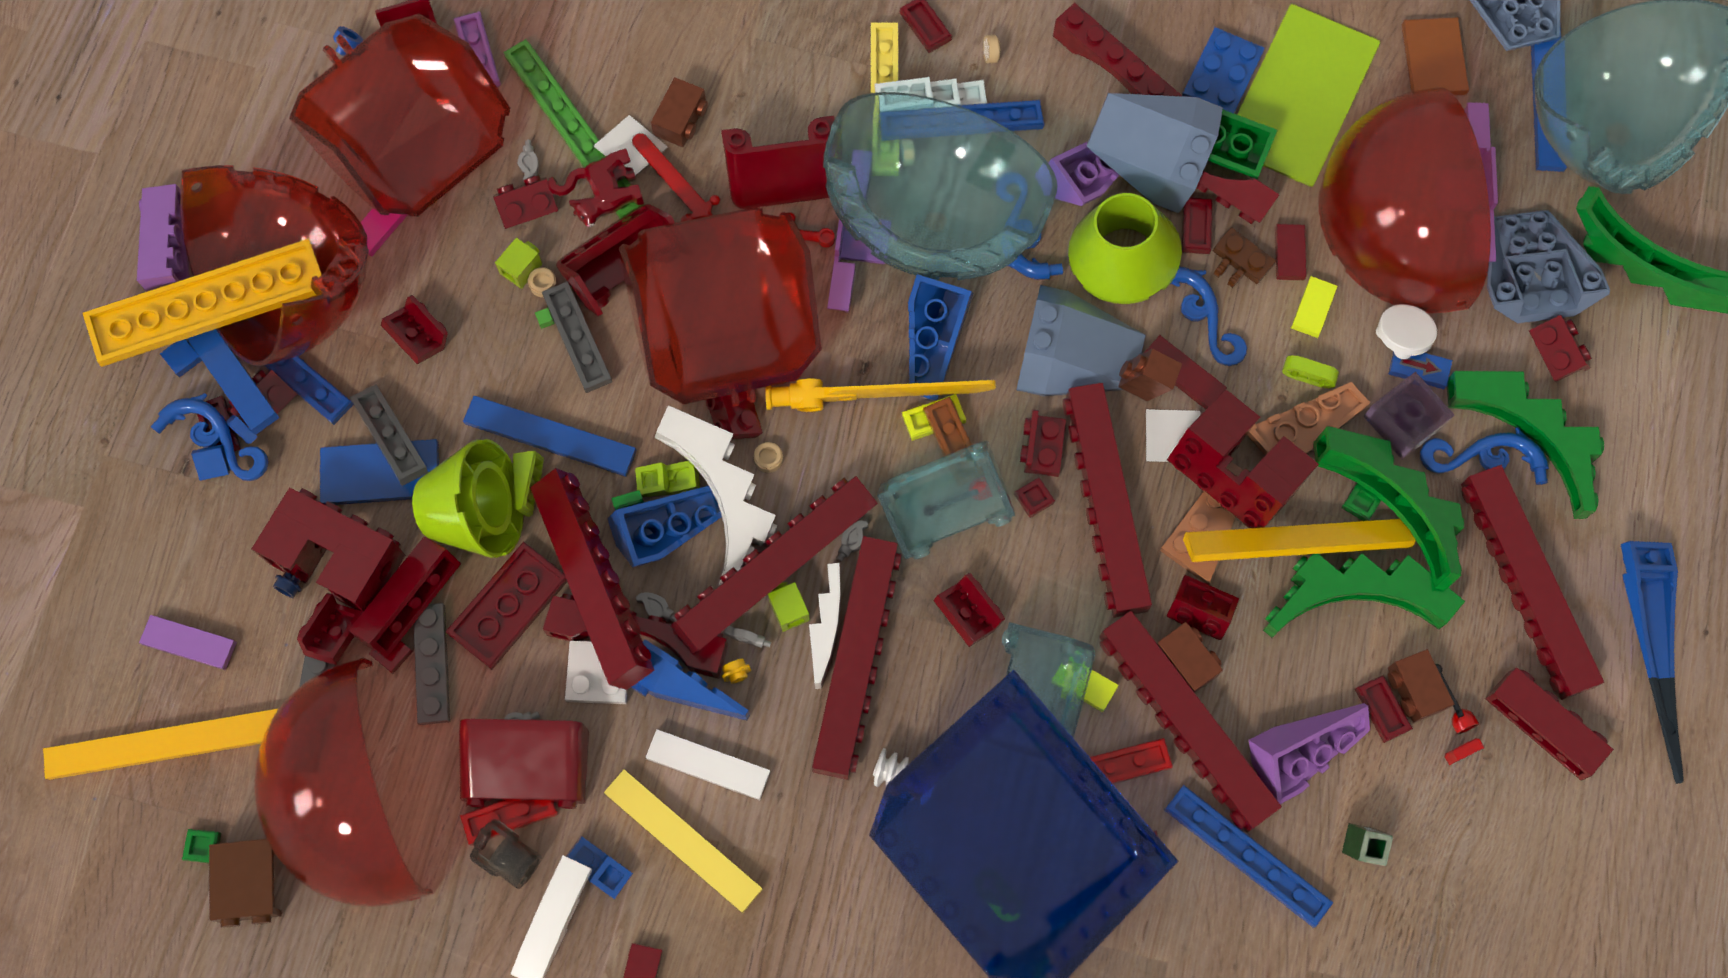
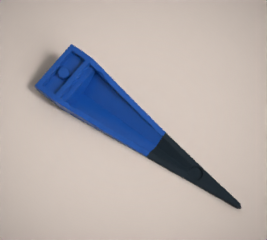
M1628 541L1620 544L1627 572L1622 574L1674 780L1676 784L1683 783L1684 776L1677 724L1674 669L1675 606L1678 569L1672 543Z

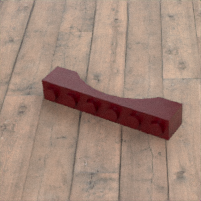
M1075 2L1056 19L1053 37L1071 53L1083 56L1104 68L1131 94L1182 96Z
M1203 171L1196 187L1203 193H1206L1209 189L1218 195L1215 201L1227 209L1231 205L1239 209L1241 212L1238 216L1251 225L1254 221L1260 223L1279 197L1278 193L1257 179H1224Z
M563 594L562 597L553 595L543 626V631L547 636L569 642L582 641L589 638L573 595ZM630 610L633 619L640 627L641 636L655 640L669 648L683 661L690 672L719 679L728 649L727 639L723 638L722 633L718 634L699 651L692 654L670 624L665 623V619L649 615L648 619L638 617L635 611Z

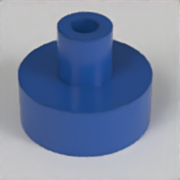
M339 26L333 36L334 41L338 44L336 52L343 56H346L348 51L357 52L363 43V39L359 34L343 26Z

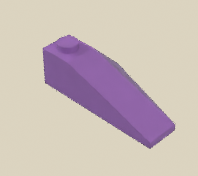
M1087 141L1052 158L1038 177L1054 199L1083 206L1101 197L1119 174L1086 147Z
M1363 703L1276 726L1249 739L1252 766L1279 804L1302 793L1309 787L1307 781L1318 771L1323 774L1329 768L1328 762L1338 753L1345 754L1370 731L1368 705Z

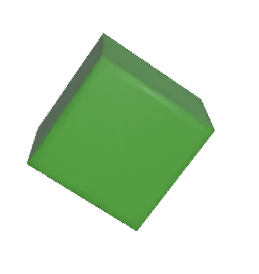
M548 308L535 312L541 329L554 324Z

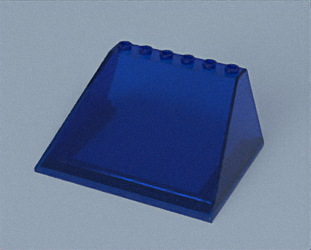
M1014 669L887 783L869 834L872 840L989 978H1069L1178 862L1177 858Z

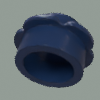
M285 572L283 576H275L277 580L273 588L281 594L294 598L297 592L302 591V588L299 586L301 581L294 575Z

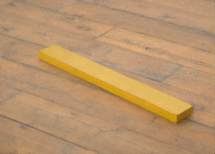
M1401 519L1185 532L1183 538L1192 562L1413 547L1416 541Z
M284 707L43 748L45 779L51 780L290 739V709Z

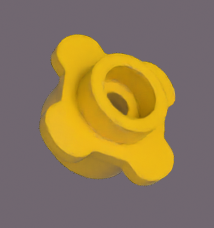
M737 659L722 667L724 673L722 678L724 682L730 681L731 684H735L745 680L748 677L747 674L752 670L749 664L746 665L744 659Z

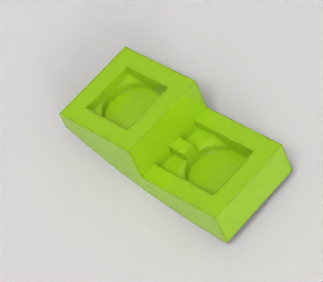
M690 461L670 465L660 462L635 468L637 490H640L642 497L673 495L700 488L699 471Z

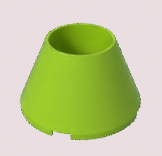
M1120 193L1104 200L1078 223L1069 242V264L1073 275L1076 276L1083 285V288L1091 295L1106 302L1133 304L1148 300L1149 296L1162 289H1166L1170 285L1181 264L1182 245L1173 223L1152 203L1137 194ZM1133 229L1144 234L1147 239L1135 246L1120 247L1109 243L1103 237L1114 230Z
M489 439L469 442L421 477L414 487L412 497L414 517L419 529L427 538L489 558L508 555L516 547L521 536L524 515L515 509L513 463L504 449L496 442Z

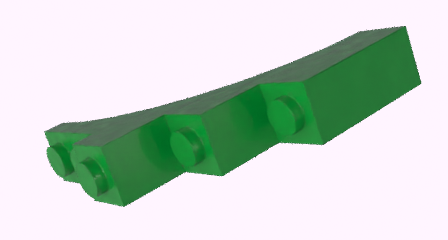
M1588 186L1583 197L1579 199L1576 210L1587 232L1583 242L1584 248L1595 262L1622 265L1630 283L1662 287L1670 305L1728 314V272L1697 264L1653 243L1619 216L1608 203L1599 187Z
M1454 371L1447 383L1448 408L1476 411L1493 416L1515 428L1519 427L1549 457L1560 474L1570 497L1574 519H1586L1593 514L1598 507L1599 500L1597 493L1594 492L1593 481L1596 471L1592 463L1604 451V439L1600 437L1599 427H1564L1567 415L1565 409H1562L1561 399H1527L1529 384L1525 381L1523 371Z
M1327 426L1313 442L1315 461L1319 464L1318 467L1336 472L1357 482L1392 509L1407 526L1421 547L1431 571L1434 587L1441 590L1449 588L1461 576L1462 572L1457 550L1458 542L1455 537L1464 528V518L1462 517L1460 503L1430 497L1425 472L1394 465V455L1392 454L1390 441Z
M1362 553L1356 560L1349 557L1339 570L1319 554H1312L1309 559L1303 555L1292 568L1297 573L1291 579L1295 584L1283 597L1288 602L1282 609L1275 606L1265 620L1269 624L1263 631L1273 638L1286 624L1303 613L1329 603L1349 600L1376 601L1397 606L1421 617L1437 629H1440L1450 621L1465 603V600L1450 588L1446 590L1436 589L1431 573L1409 555L1401 562L1395 559L1385 572Z

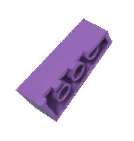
M177 184L142 188V199L139 200L141 217L137 281L144 288V291L147 292L190 278L185 195Z

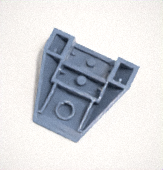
M1108 93L1086 147L1150 202L1179 213L1195 191L1217 140L1223 107L1198 97Z
M1040 285L1016 390L1040 396L1067 395L1069 388L1103 383L1105 391L1123 390L1118 387L1121 380L1119 376L1120 370L1126 361H1130L1139 354H1142L1146 335L1069 291Z

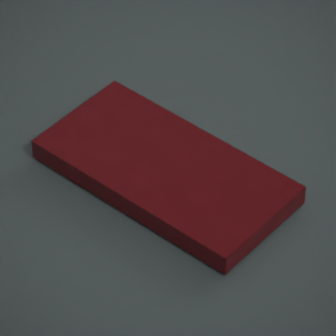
M523 541L445 632L488 668L493 670L551 602L553 595L556 596L567 583L565 574Z

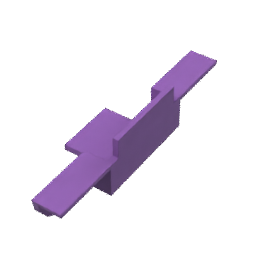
M1468 102L1462 121L1463 159H1479L1480 170L1436 168L1437 210L1482 212V214H1472L1465 224L1467 256L1472 263L1478 261L1496 262L1494 208L1498 204L1496 150L1495 147H1491L1489 103Z
M850 149L827 309L841 310L846 313L850 311L855 279V264L840 262V259L885 264L890 222L847 217L848 206L865 208L871 151Z

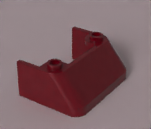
M645 204L562 257L556 263V266L584 305L597 316L603 314L601 308L609 303L608 298L611 296L610 290L654 260L669 263L679 256L678 252L689 256L693 251L669 213L650 204Z

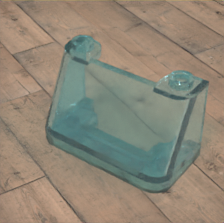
M988 441L976 443L895 476L882 483L877 494L905 560L911 557L915 560L923 558L930 553L929 549L933 546L934 542L986 521L988 524H995L996 527L1012 521L1011 517L1015 516L1013 504Z
M1009 622L1008 629L1005 630L1002 637V645L1005 651L1011 654L997 711L996 713H988L986 717L980 720L978 740L1041 759L1063 763L1071 750L1094 663V647L1074 638Z

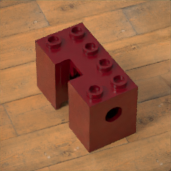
M1226 389L1186 430L1167 458V461L1220 503L1223 508L1242 521L1246 527L1263 528L1270 523L1295 495L1319 464L1283 436L1251 471L1245 468L1237 477L1226 467L1234 459L1231 455L1238 449L1240 443L1260 419V416Z
M289 487L251 550L267 564L284 573L287 572L294 575L305 584L326 550L333 552L316 583L332 592L331 594L334 595L336 600L356 610L364 611L406 555L399 548L401 544L394 540V536L388 531L379 527L374 531L367 527L368 522L354 514H352L351 518L341 514L343 510L335 504L327 501L324 505L316 500L317 496L303 488L298 492Z

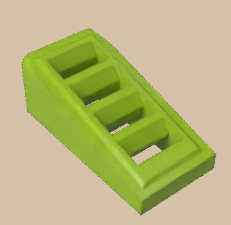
M536 451L513 454L515 509L526 517L533 516L535 499L530 487L541 479L544 457Z

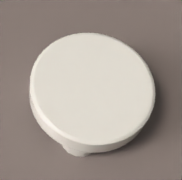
M1399 304L1388 308L1382 314L1376 328V335L1381 338L1388 348L1394 351L1398 358L1408 359L1410 356L1423 354L1432 347L1437 337V327L1431 316L1424 310L1412 305Z

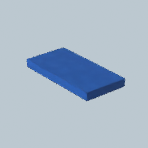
M437 439L411 441L426 465L428 472L439 465V442ZM377 444L320 448V502L324 505L327 501L335 505L411 500L414 487L421 478L419 477L401 486Z

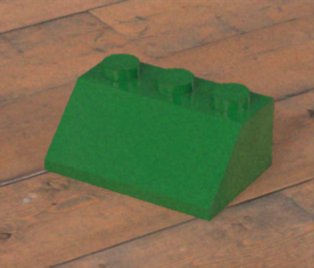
M1222 110L1218 137L1208 161L1258 179L1277 129Z

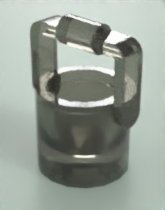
M497 819L491 820L484 828L480 829L470 854V859L492 876L502 877L517 889L522 888L527 883L542 860V856L519 840V835ZM494 829L505 839L495 850L490 860H488L480 853L488 843Z

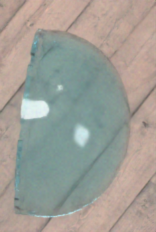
M1705 0L1646 1L1621 7L1592 18L1559 39L1544 55L1539 63L1534 79L1538 119L1547 142L1558 158L1582 179L1619 194H1632L1633 190L1639 188L1647 190L1661 183L1680 169L1695 154L1692 149L1701 138L1708 139L1728 108V6Z
M876 92L860 95L849 100L842 106L832 124L824 151L823 168L826 170L827 192L838 218L856 241L860 240L872 250L871 254L886 264L915 276L918 274L934 280H939L940 277H954L958 280L977 278L999 271L1014 262L1022 252L1031 247L1038 239L1052 209L1058 188L1056 176L1048 162L1035 148L1014 132L969 109L915 94Z

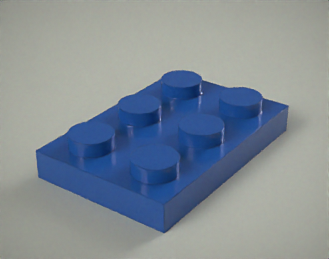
M1215 27L1182 96L1198 97L1223 107V110L1235 113L1265 48Z

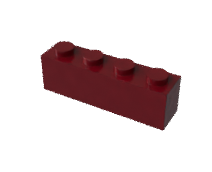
M424 536L348 631L364 645L387 658L461 563L446 548Z
M1516 667L1506 673L1485 698V700L1581 781L1591 777L1614 750L1607 744L1608 741L1602 734L1590 730L1583 724V719L1577 713L1565 709L1558 703L1559 699L1552 692L1539 687L1535 683L1533 676L1525 670H1519Z

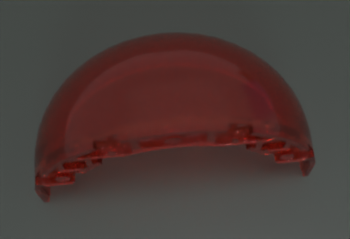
M1443 87L1421 89L1392 97L1373 107L1356 120L1341 137L1330 156L1323 173L1318 196L1319 216L1324 237L1333 256H1337L1346 268L1345 272L1367 292L1392 305L1407 304L1416 306L1426 313L1467 310L1476 301L1483 289L1489 266L1491 242L1487 183L1473 128L1458 99Z
M234 165L182 170L181 222L185 248L193 276L309 239L322 273L319 278L314 276L311 279V289L316 296L283 303L280 308L217 328V331L232 351L251 365L263 366L302 355L332 336L353 311L362 292L366 277L369 252L367 247L368 237L356 215L335 196L328 198L318 192V186L285 173L253 167V172L234 170ZM195 183H201L199 188L192 189Z
M359 658L314 676L295 690L280 706L265 731L258 751L254 776L255 803L262 830L270 847L286 869L301 883L314 892L343 904L363 907L391 906L432 895L433 890L424 889L419 886L410 874L395 843L379 798L364 740L357 692L358 670L371 667L373 663L368 659Z

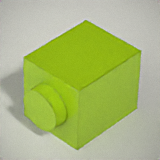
M515 238L497 259L495 265L500 275L522 289L528 282L529 274L533 270L540 268L542 261L539 256L540 251L534 244L529 241L524 243Z
M783 582L773 589L772 592L768 593L769 602L782 632L810 621L809 612L795 582L791 584Z

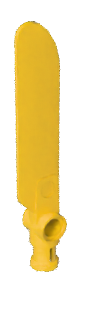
M808 378L797 380L796 383H790L789 386L772 387L771 384H766L767 410H772L773 407L790 406L791 409H797L801 412H817L824 409L823 402L852 401L858 398L979 393L996 389V381L981 380L823 387V380Z

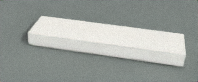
M657 729L645 757L647 760L757 800L761 799L770 775V770Z

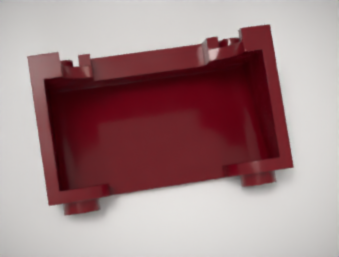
M834 116L819 117L810 122L808 126L809 140L752 147L751 137L743 129L721 130L732 203L736 207L751 209L826 199L838 194L841 179Z
M460 720V800L466 802V806L484 807L485 802L491 801V799L551 800L558 803V808L576 809L577 804H585L589 743L588 729L581 722L566 720Z

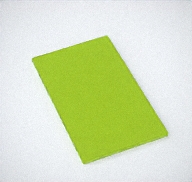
M1291 4L1237 114L1277 129L1264 162V167L1307 186H1314L1380 45L1379 40L1297 5Z

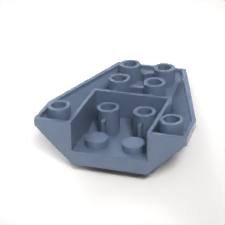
M1470 0L1506 51L1556 40L1560 37V0Z
M1549 210L1494 217L1496 262H1488L1486 286L1494 309L1516 323L1549 320L1559 315H1562L1564 318L1573 317L1609 295L1610 288L1602 269ZM1534 272H1536L1541 277V281L1536 277Z

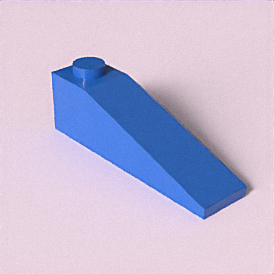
M916 275L908 301L909 384L944 382L972 300V291L925 276ZM927 395L922 397L936 401L938 400L939 395Z
M709 486L617 509L607 519L616 547L633 568L661 560L722 516L714 494Z
M646 639L643 641L650 651V660L654 671L632 686V689L644 697L649 693L655 698L748 720L750 717L748 709L715 687L712 690L707 687L708 683L695 672L688 671L684 673L682 671L683 667L678 664V660Z

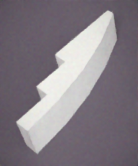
M925 77L874 84L878 111L987 103L983 80L957 83V79L930 82V78Z
M839 563L827 564L830 593L818 594L821 623L809 624L815 689L822 688L832 660L838 632L841 602Z
M562 856L527 932L512 969V975L518 978L545 977L568 930L566 928L580 901L578 898L592 872L591 868L566 856Z

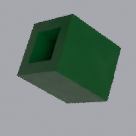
M1348 823L1342 853L1358 861L1387 867L1393 836L1376 828Z

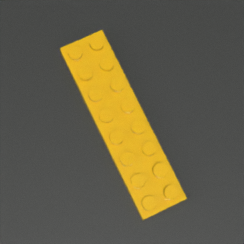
M309 239L83 312V317L97 362L103 367L328 292L311 242Z

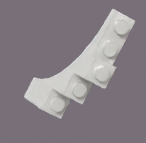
M668 405L655 438L678 451L694 465L707 481L718 502L724 523L726 550L724 569L721 576L733 567L738 571L742 566V559L755 549L754 546L750 545L751 542L762 546L765 540L775 533L777 525L773 524L776 515L743 501L744 499L750 500L756 484L751 483L754 474L722 460L723 458L729 459L735 444L730 442L733 433Z

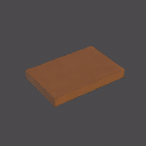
M1458 17L1404 20L1402 31L1412 97L1467 95L1469 85Z

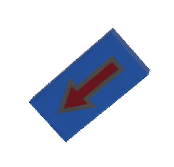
M1393 351L1388 375L1445 389L1453 360L1427 353L1410 356L1408 359H1400Z

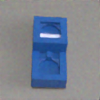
M580 836L566 855V857L591 868L592 872L588 880L613 899L616 898L633 874L582 836Z

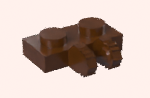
M1232 227L1213 249V252L1223 259L1214 271V275L1219 278L1230 265L1237 269V272L1230 277L1227 283L1231 288L1244 275L1258 285L1276 262L1275 259Z

